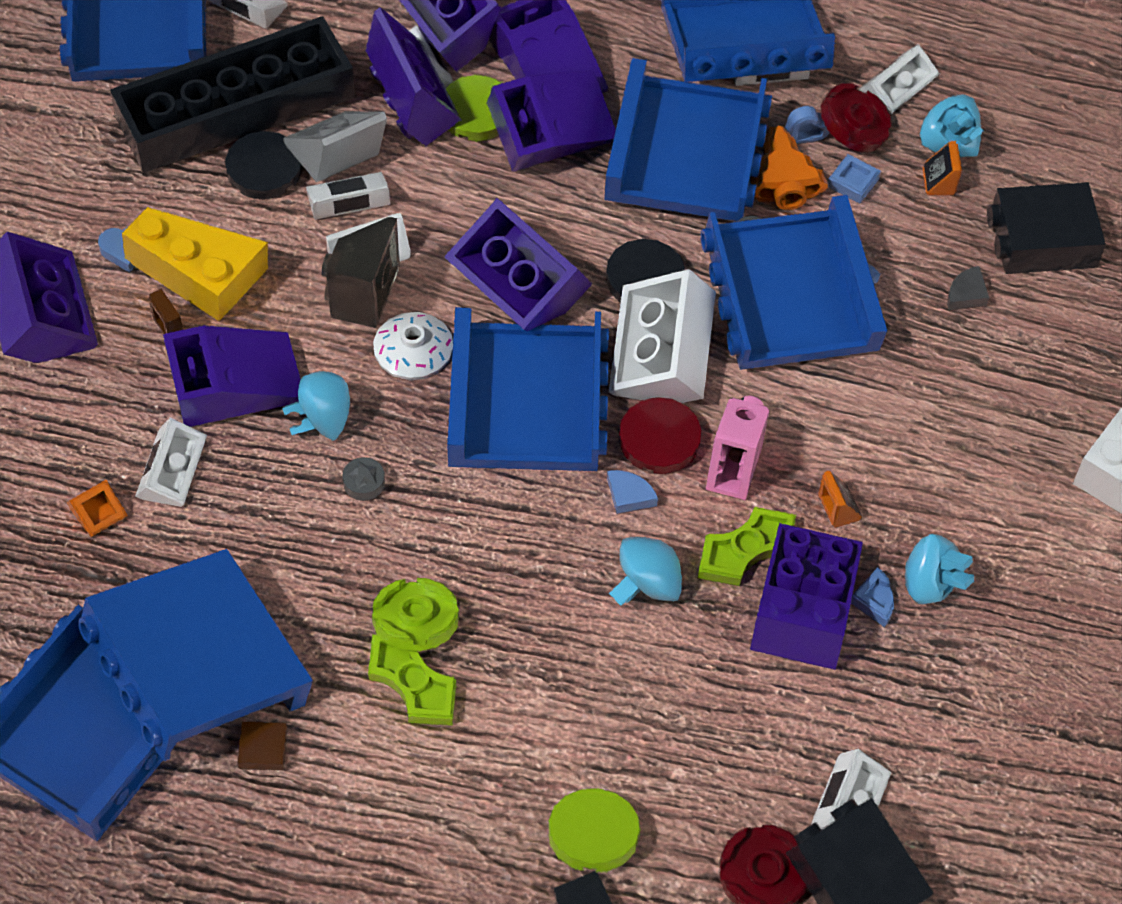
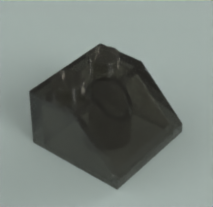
M387 217L339 238L333 253L325 255L321 274L322 277H326L327 281L324 299L329 301L331 318L377 329L400 268L397 218Z

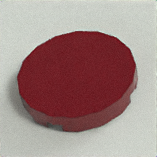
M852 83L838 84L825 95L820 105L821 117L827 130L838 142L849 149L861 153L874 152L890 136L889 129L892 123L886 106L872 92L867 91L864 93L857 90L858 85Z
M655 397L641 400L628 409L621 420L619 444L623 455L633 466L643 470V467L654 470L653 473L668 474L680 471L692 463L700 447L702 429L697 416L686 405L674 399Z
M762 825V827L754 828L750 826L739 830L727 841L719 861V880L726 896L734 904H798L803 899L807 886L785 853L797 845L791 832L775 825Z

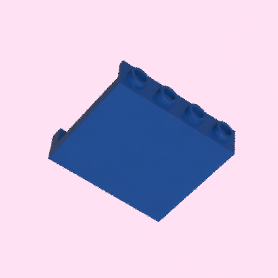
M62 0L63 10L67 11V16H61V32L63 39H66V44H60V58L62 67L69 68L72 82L144 78L207 56L206 0Z
M661 0V9L684 82L833 68L834 33H824L811 0Z
M632 58L606 173L604 200L707 217L709 212H715L717 218L738 221L743 218L745 207L753 208L756 184L749 183L750 176L758 177L762 154H756L755 149L756 147H764L767 125L760 124L761 117L769 118L772 95L765 94L767 79L761 78L759 93L646 76L647 60Z
M848 195L832 197L829 208L826 211L718 224L716 213L709 212L706 229H701L700 233L703 252H709L712 262L709 265L711 284L713 287L718 286L721 296L718 298L719 315L722 321L727 320L729 332L727 333L728 350L731 356L736 355L740 370L880 351L888 330Z
M455 307L447 441L448 467L598 471V455H607V431L599 430V420H607L608 396H600V386H608V362L600 361V352H608L609 328H601V312H595L594 326L540 325L526 332L518 324L472 323L471 308Z
M227 549L85 598L82 617L78 621L80 633L85 642L93 644L99 654V662L104 674L108 678L112 677L120 689V697L125 709L128 712H134L141 724V732L146 744L150 748L155 747L163 762L170 759L173 744L281 701L284 702L289 711L303 707L306 704L313 680Z
M77 605L69 616H63L56 623L52 635L41 648L34 649L28 655L23 669L17 676L0 687V778L97 842L161 764L162 759L155 747L150 748L146 744L142 736L140 722L134 712H128L121 701L120 689L112 677L108 678L104 674L99 662V654L93 644L87 643L83 639L78 624L79 618L82 617L83 607Z

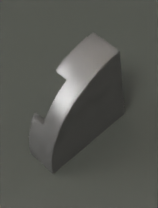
M980 266L969 268L961 272L954 279L947 299L948 310L987 306L989 295Z

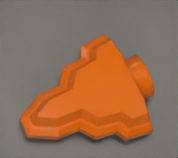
M784 126L769 127L764 141V155L761 157L758 177L750 176V184H756L754 198H757L759 202H776V205L783 210L797 209L804 205L807 199L814 198L827 190V181L823 171L813 166L810 156L798 151L795 138Z

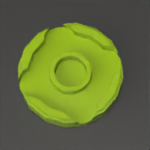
M472 75L461 77L450 83L445 89L461 120L448 129V131L459 137V134L468 136L470 141L489 140L498 136L499 134L487 105V100L492 87L502 84V82L489 76Z
M417 578V582L406 583V579L394 581L384 587L373 602L372 623L377 635L388 645L401 650L424 651L436 648L448 641L458 627L459 609L454 593L444 584L428 578Z
M599 788L580 789L564 796L554 806L548 821L549 843L556 856L571 868L584 871L585 867L589 869L596 868V872H608L624 865L635 853L640 836L638 815L631 804L618 794Z

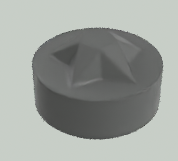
M366 457L354 459L343 470L344 490L353 499L360 501L371 500L380 495L384 489V470L381 464L374 459Z

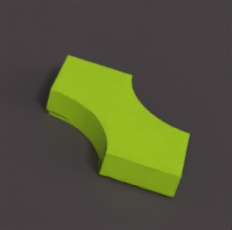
M754 507L750 518L740 528L729 533L706 535L698 578L740 586L744 574L750 567L761 560L771 558L779 523L794 526L796 514Z
M372 634L368 669L369 680L383 683L394 689L401 696L407 707L408 723L453 726L456 679L433 671L424 663L418 651H405L395 648L384 642L377 634Z

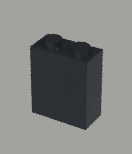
M1089 182L997 188L993 204H989L987 207L988 226L994 228L996 234L994 241L995 255L997 259H1002L1005 274L1098 267L1106 243Z
M854 798L848 800L830 812L834 818L833 822L822 829L817 822L811 824L793 836L797 845L785 852L817 904H920L934 895L873 798L859 805Z

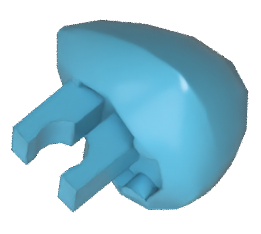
M961 94L951 96L936 104L923 121L920 130L922 145L933 152H938L949 141H956L960 157L977 156L983 130L981 129L980 112L974 98Z
M318 371L305 375L299 384V401L282 408L284 415L290 412H297L300 415L306 414L307 416L300 425H294L290 428L291 435L316 429L323 436L334 441L344 429L348 418L350 406L348 384L340 375L332 372Z
M930 534L925 536L915 545L906 562L905 585L909 595L917 604H930L944 600L955 587L966 590L975 581L973 574L964 572L973 563L972 556L960 553L958 547L952 541L941 535Z
M628 537L623 539L620 545V565L627 576L609 593L620 606L625 602L629 603L640 591L652 599L663 601L679 600L682 589V574L680 561L674 549L661 540L647 537Z

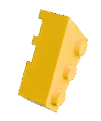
M149 207L122 233L124 257L126 260L218 321L230 311L268 269V242Z

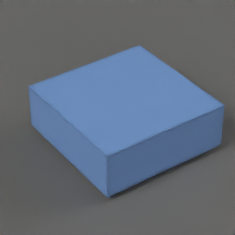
M847 154L829 177L828 187L842 195H848L849 199L860 204L879 180L881 171Z

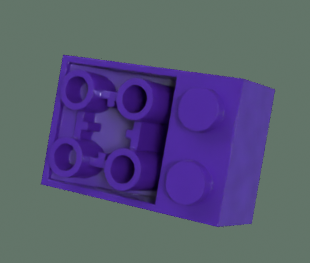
M518 0L501 7L490 35V43L515 79L530 75L594 70L601 92L605 93L608 91L609 87L573 9L566 0Z
M594 70L530 75L495 85L491 89L487 105L512 172L614 141L616 129Z
M203 325L163 334L183 423L189 427L286 406L299 401L298 389L301 379L288 332Z
M779 523L750 650L836 670L863 542Z

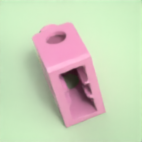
M745 396L741 400L735 398L728 400L715 435L705 490L746 500L762 449L770 411L759 398ZM732 448L744 449L740 463L733 462L728 457Z

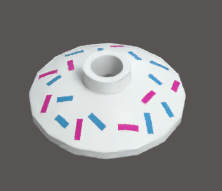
M421 312L401 313L388 319L378 329L373 341L375 358L381 368L394 377L409 381L426 379L439 373L449 363L453 353L452 334L445 323L433 315ZM416 337V338H418V339H416V340H409L408 338Z

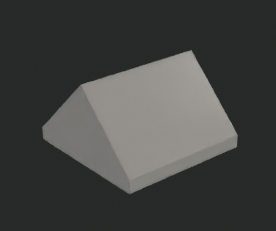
M344 111L283 139L287 148L312 178L319 182L379 155L387 118L385 112Z

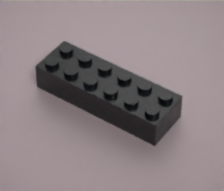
M323 16L110 89L116 120L143 173L236 141L250 133L261 132L356 98L353 67Z

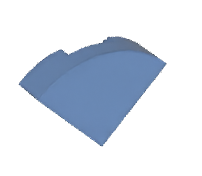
M607 471V481L616 514L657 506L658 497L652 486L643 478L627 471Z
M877 567L852 595L851 604L885 628L893 612L894 596L889 578Z

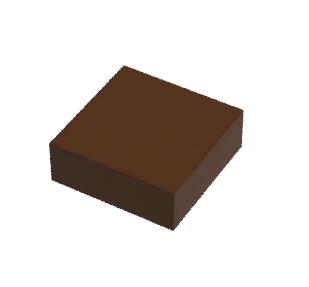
M162 288L150 293L148 299L152 316L162 333L166 334L183 330L181 317Z
M242 722L237 760L238 768L284 771L288 732L287 723Z

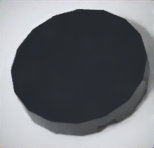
M270 131L254 132L238 139L228 149L225 159L230 184L240 189L241 194L256 199L275 198L287 193V188L291 187L293 183L295 186L299 182L303 166L285 145L283 138L286 136Z
M633 240L615 249L608 259L606 283L610 293L621 303L623 285L683 271L685 267L680 255L671 246L657 240Z

